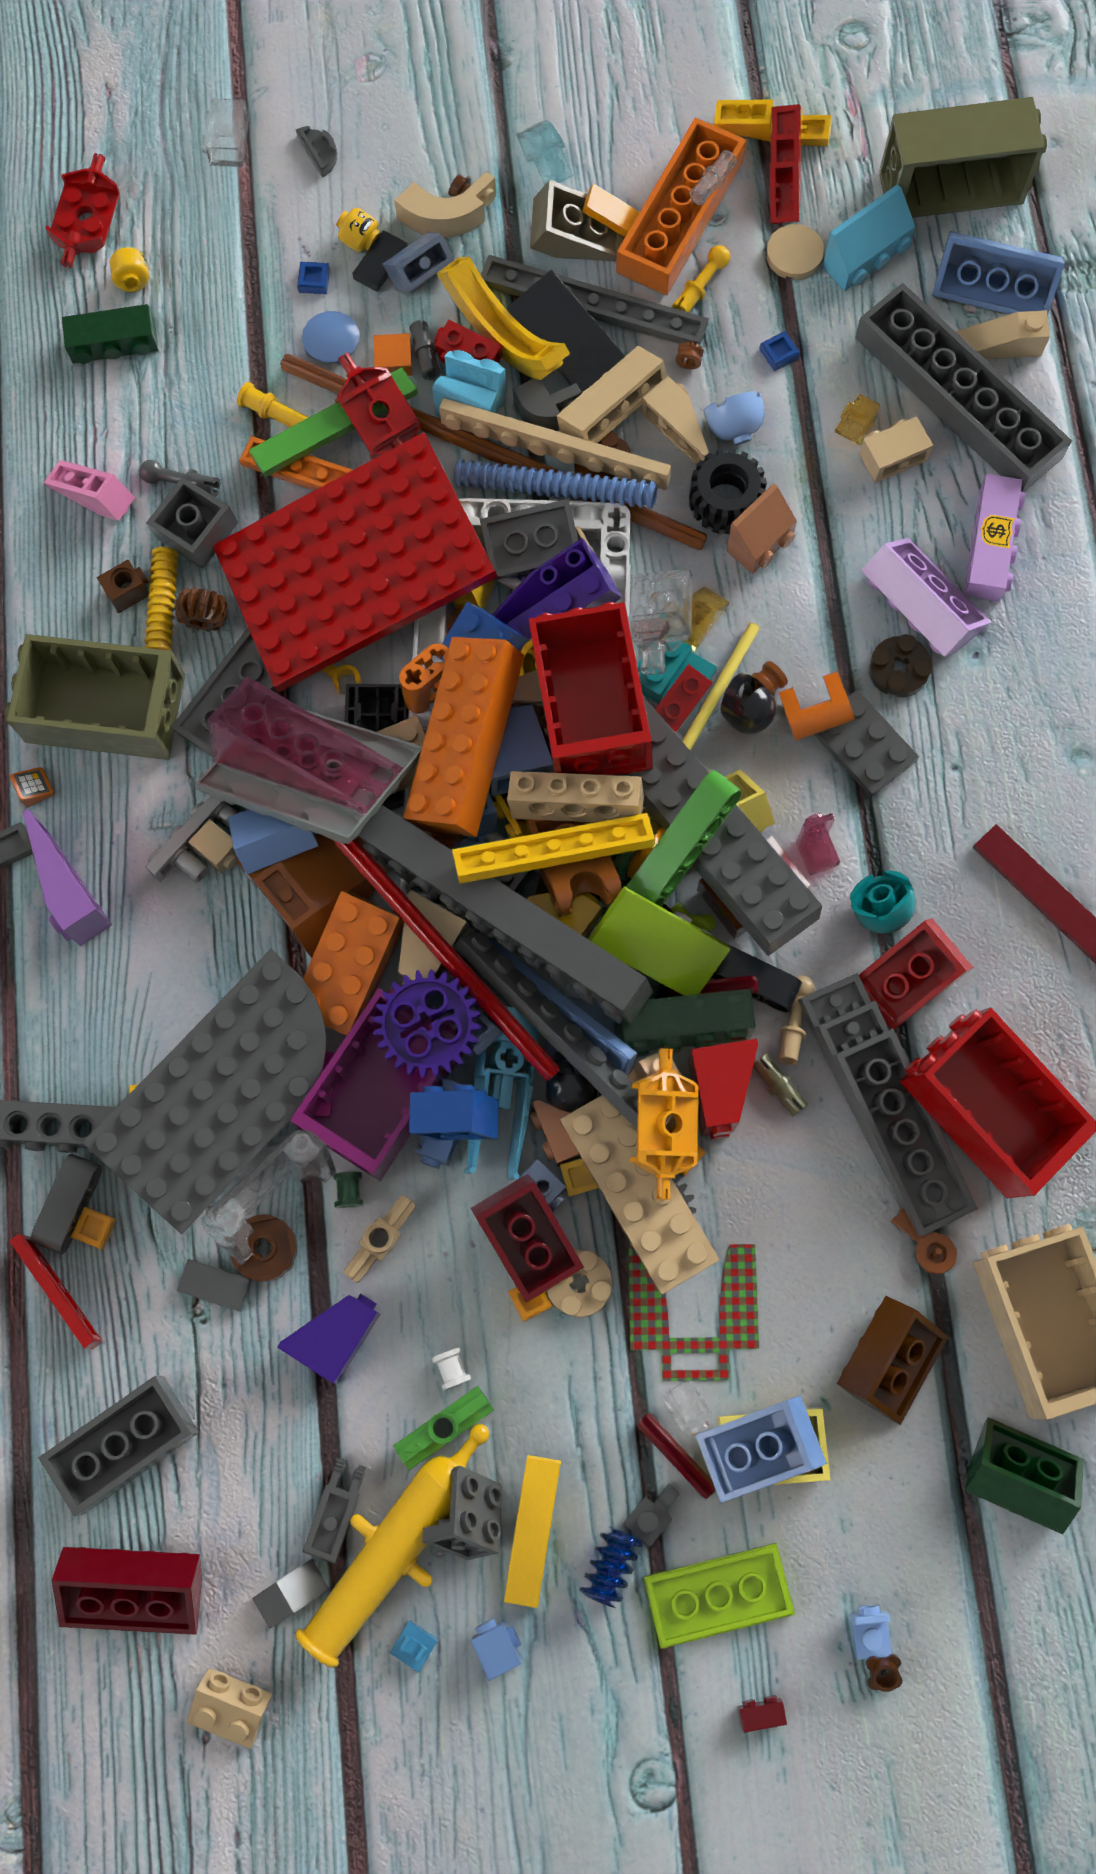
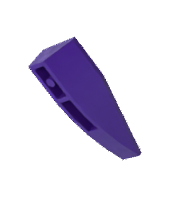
M581 538L533 570L492 615L530 640L532 637L529 618L537 617L543 613L558 614L568 612L573 608L586 609L598 607L607 602H616L622 596L608 570L587 542Z

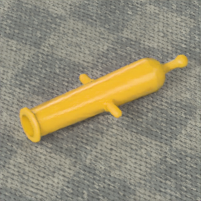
M474 1425L470 1430L467 1441L451 1457L439 1455L424 1463L379 1525L374 1527L359 1514L351 1517V1526L365 1537L364 1542L366 1544L304 1629L298 1628L295 1632V1638L299 1644L320 1663L331 1668L338 1666V1656L402 1576L409 1575L422 1587H429L432 1584V1576L417 1564V1557L428 1545L422 1542L423 1528L437 1525L439 1520L449 1519L452 1469L456 1466L466 1468L467 1462L479 1445L484 1444L488 1440L489 1430L485 1425Z

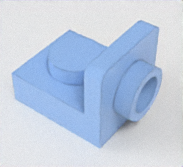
M879 1605L858 1607L859 1613L850 1614L855 1658L859 1660L868 1659L871 1656H876L877 1658L888 1657L892 1654L888 1622H890L889 1613L885 1610L880 1611Z

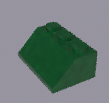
M987 1417L968 1467L965 1491L1060 1534H1064L1081 1509L1084 1459Z

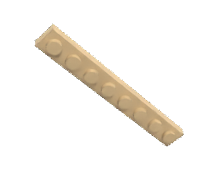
M446 398L442 399L439 407L441 424H445L453 430L462 429L472 432L480 438H492L510 447H522L536 455H549L558 458L563 463H575L585 466L593 472L602 471L612 474L620 480L623 478L628 480L637 479L639 483L641 480H646L647 484L655 481L657 489L667 490L670 482L671 465Z

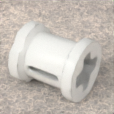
M460 1347L431 1358L432 1362L438 1365L444 1382L442 1385L443 1391L471 1380L470 1374L465 1373L459 1357L461 1353Z

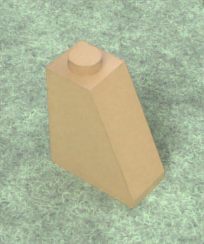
M410 890L407 895L408 899L455 950L454 945L459 938L464 936L468 929L467 921ZM404 922L398 969L400 977L403 979V975L406 974L413 981L415 980L416 971L419 970L423 978H427L430 969L435 972L436 979H438L445 967Z

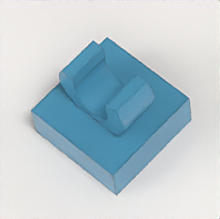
M409 1620L390 1654L419 1673L439 1639Z

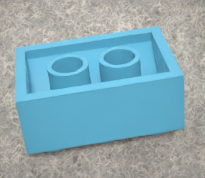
M898 184L830 232L822 268L844 291L853 285H860L868 274L875 269H882L889 262L890 258L897 253L903 254L911 246L915 224L902 188Z

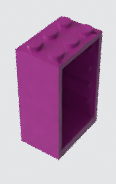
M378 988L290 1120L299 1130L378 1181L382 1180L411 1135L409 1133L410 1093L423 1092V1087L425 1086L442 1087V1078L448 1079L450 1076L444 1067L440 1068L438 1078L434 1076L432 1070L427 1071L425 1079L421 1078L417 1068L409 1076L407 1074V1064L399 1070L394 1067L397 1057L389 1061L386 1060L384 1056L389 1051V1048L379 1049L377 1046L384 1037H376L373 1031L382 1028V1025L373 1021V1017L383 1015L377 1009L376 1004L386 1005L388 1002L382 995L384 991ZM389 989V991H388L387 993H390V994L393 995V993H394L395 991ZM407 1008L401 1010L397 1016L398 1022L400 1024H407L412 1021L414 1017L413 1010ZM428 1017L422 1019L424 1025L421 1027H424L427 1031L433 1029L431 1023L434 1021H431ZM448 1024L441 1030V1037L444 1039H453L457 1034L455 1029ZM417 1029L401 1033L400 1037L405 1038ZM424 1038L414 1040L411 1044V1051L414 1054L425 1052L428 1047V1041ZM455 1061L450 1063L452 1071L457 1065ZM331 1088H333V1099L328 1095ZM332 1101L331 1118L314 1116L322 1102L329 1104Z

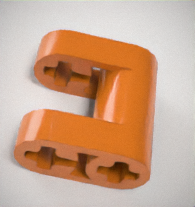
M437 643L428 646L400 671L399 680L407 709L412 713H424L429 710V703L435 702L440 683L439 680L441 679L449 650L444 644ZM436 655L438 658L443 656L444 662H436L432 665V656ZM433 686V690L435 693L431 695L430 687Z
M838 671L823 676L830 699L802 710L793 687L779 692L795 741L855 720Z

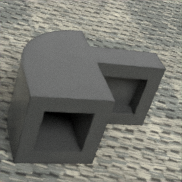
M532 379L513 388V401L524 422L558 431L557 415L578 398L582 392L577 383L549 395L541 380Z

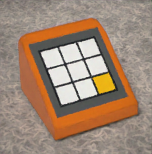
M42 767L9 775L20 801L27 808L55 795Z

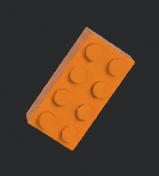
M350 891L340 892L303 978L318 1002L324 1025L346 1036L374 996L404 927V921L395 911Z

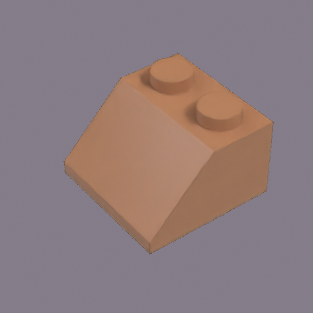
M774 483L731 523L727 552L752 574L760 567L766 568L774 559V553L780 547L783 549L788 547L796 536L794 531L797 520L781 491Z

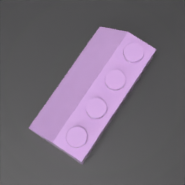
M909 538L885 543L861 570L867 576V582L874 589L880 590L888 598L887 602L894 610L903 613L908 619L909 626L914 631L922 633L929 640V646L933 651L944 657L956 653L991 623Z

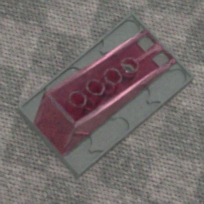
M247 676L208 719L214 763L195 785L196 790L234 805L235 803L261 815L272 816L307 832L313 831L339 843L350 844L360 834L369 819L379 811L387 797L397 789L406 774L416 766L422 746L304 710Z

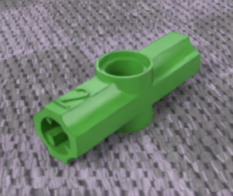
M477 1385L393 1446L402 1462L410 1471L489 1415L494 1409ZM440 1418H447L453 1424L452 1434L447 1438L440 1437L435 1431V1424Z

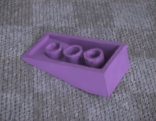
M27 809L23 812L45 903L52 914L48 917V920L59 934L61 933L67 941L73 939L79 946H82L112 924L47 828Z

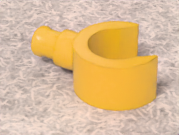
M330 665L321 670L333 679L335 689L339 694H341L339 681L345 675L354 676L356 683L362 684L359 671L354 666L342 665L337 668L334 665Z

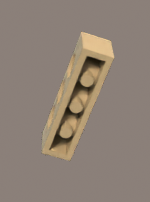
M511 771L507 802L512 819L601 822L642 814L644 793L642 777Z

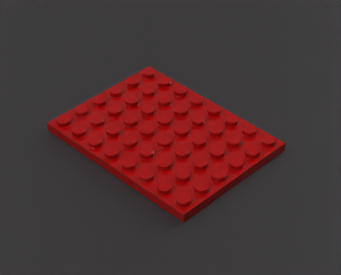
M425 432L217 542L213 547L270 679L278 692L498 577Z

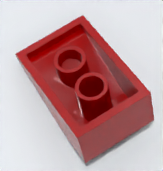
M931 918L918 925L859 974V977L871 1002L876 1001L886 1024L890 1029L895 1030L974 967L934 919Z

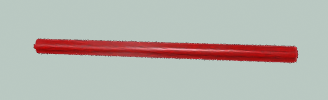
M354 839L350 844L335 841V845L455 979H459L460 985L463 988H469V995L476 999L477 1004L539 1074L547 1081L553 1078L558 1073L559 1066L366 850L362 848L358 841Z

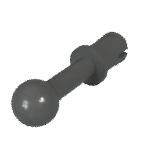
M156 460L144 461L139 469L141 478L150 484L157 483L160 480L177 484L183 476L214 497L219 492L213 490V488L220 489L221 486L220 479L217 477L198 474L194 469L188 470L186 474L164 469Z

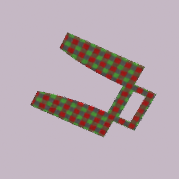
M735 1244L729 1246L720 1296L719 1337L669 1338L666 1294H660L633 1246H628L630 1350H661L662 1381L729 1380L728 1349H759L755 1244ZM671 1353H719V1370H671Z

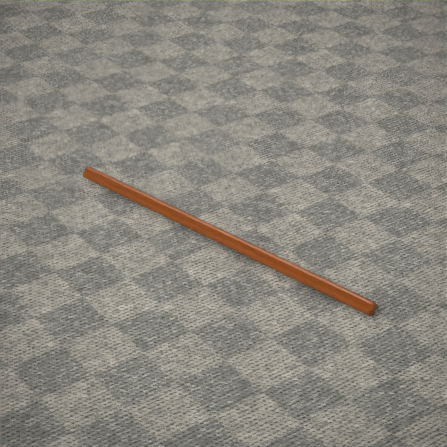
M285 354L280 362L283 371L336 394H339L347 380L342 376L290 354ZM411 407L422 425L420 430L472 453L500 463V465L508 464L510 468L513 465H517L519 469L522 466H526L528 470L534 467L537 471L541 468L545 469L546 472L550 469L554 470L555 473L560 471L488 439L477 437L472 432L462 429H450L445 424H441V419ZM625 503V506L630 511V521L697 550H702L707 540L706 533L646 507L639 508L637 504L630 507L628 503Z

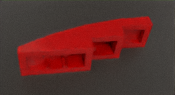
M801 105L772 107L770 224L800 222Z

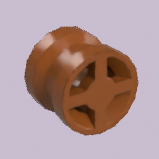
M771 661L764 663L759 673L755 672L751 675L755 682V691L761 687H766L773 696L778 688H784L788 684L784 672Z

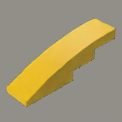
M773 99L717 100L713 124L736 135L771 142ZM801 107V146L829 147L832 125L831 115H803Z
M527 1455L504 1602L538 1608L561 1465L560 1460Z

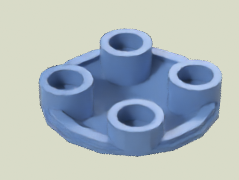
M326 311L317 314L307 322L303 329L302 342L308 357L320 362L341 365L338 358L349 352V355L354 353L359 344L360 333L357 324L348 315L336 311Z

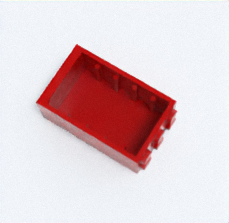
M607 602L598 607L586 609L573 608L568 612L558 614L543 613L537 617L529 618L555 773L617 776L652 770V740L625 602Z
M991 1007L982 1011L974 1009L966 1016L961 1014L955 1018L948 1026L951 1031L944 1038L940 1035L934 1039L926 1048L929 1053L922 1060L920 1057L916 1058L905 1068L904 1071L907 1075L900 1083L1007 1199L1035 1196L1096 1132V1121Z

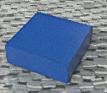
M300 262L298 292L327 294L330 274L329 263Z
M786 331L760 343L759 350L774 372L800 357L799 350Z

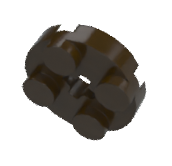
M908 634L890 637L879 643L871 656L869 675L875 687L885 694L889 692L898 695L897 697H909L918 693L924 687L932 671L931 657L928 651L913 636ZM895 661L904 662L907 665L905 668L906 672L903 673L900 669L895 671L893 669L896 664Z

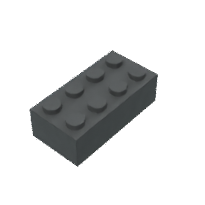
M154 1376L38 1458L75 1517L89 1512L200 1432L165 1377Z

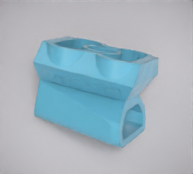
M461 350L449 351L445 355L447 376H440L432 387L436 416L440 417L439 407L443 398L497 413L498 408L504 404L507 392L505 368L490 359H474L470 354Z

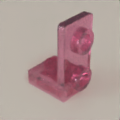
M817 813L806 818L796 840L797 847L810 876L840 864V859L829 836L830 829L835 821L833 813L825 816L823 813Z

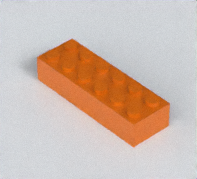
M696 117L694 118L617 250L616 273L668 296L743 164L746 139Z
M452 637L403 816V819L423 831L477 837L524 659V654L506 639Z

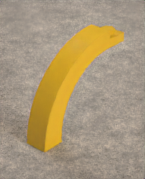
M458 257L436 273L455 304L480 335L500 344L503 354L502 358L521 373L533 379L542 380L552 371L558 369L563 364L562 360L570 354L565 343L545 341L524 328L499 302L470 257Z

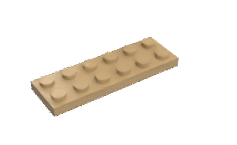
M603 1095L560 1119L566 1133L661 1295L720 1261L672 1178H670L671 1199H656L657 1178H655V1174H651L630 1162V1157H637V1129Z

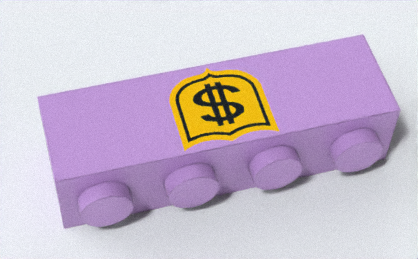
M987 473L979 490L964 588L965 596L1000 602L1004 592H1009L1011 589L1013 574L1009 573L1010 564H1014L1017 554V546H1013L1014 537H1018L1021 527V519L1017 518L1018 510H1022L1025 500V492H1021L1022 479Z

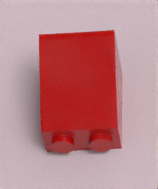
M757 1038L691 1050L688 1065L691 1080L699 1086L698 1102L700 1104L698 1105V1119L702 1137L710 1135L711 1140L730 1137L729 1133H732L739 1124L758 1048Z

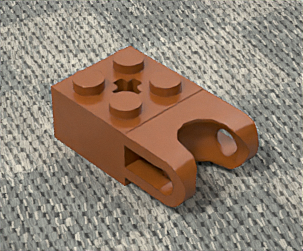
M527 819L528 835L596 822ZM610 855L539 869L558 917L573 914L572 902L583 893L599 895L607 905L612 904L621 891V881Z

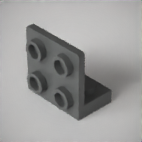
M462 1466L453 1467L450 1519H442L438 1521L437 1525L423 1528L422 1542L466 1560L499 1553L502 1485Z

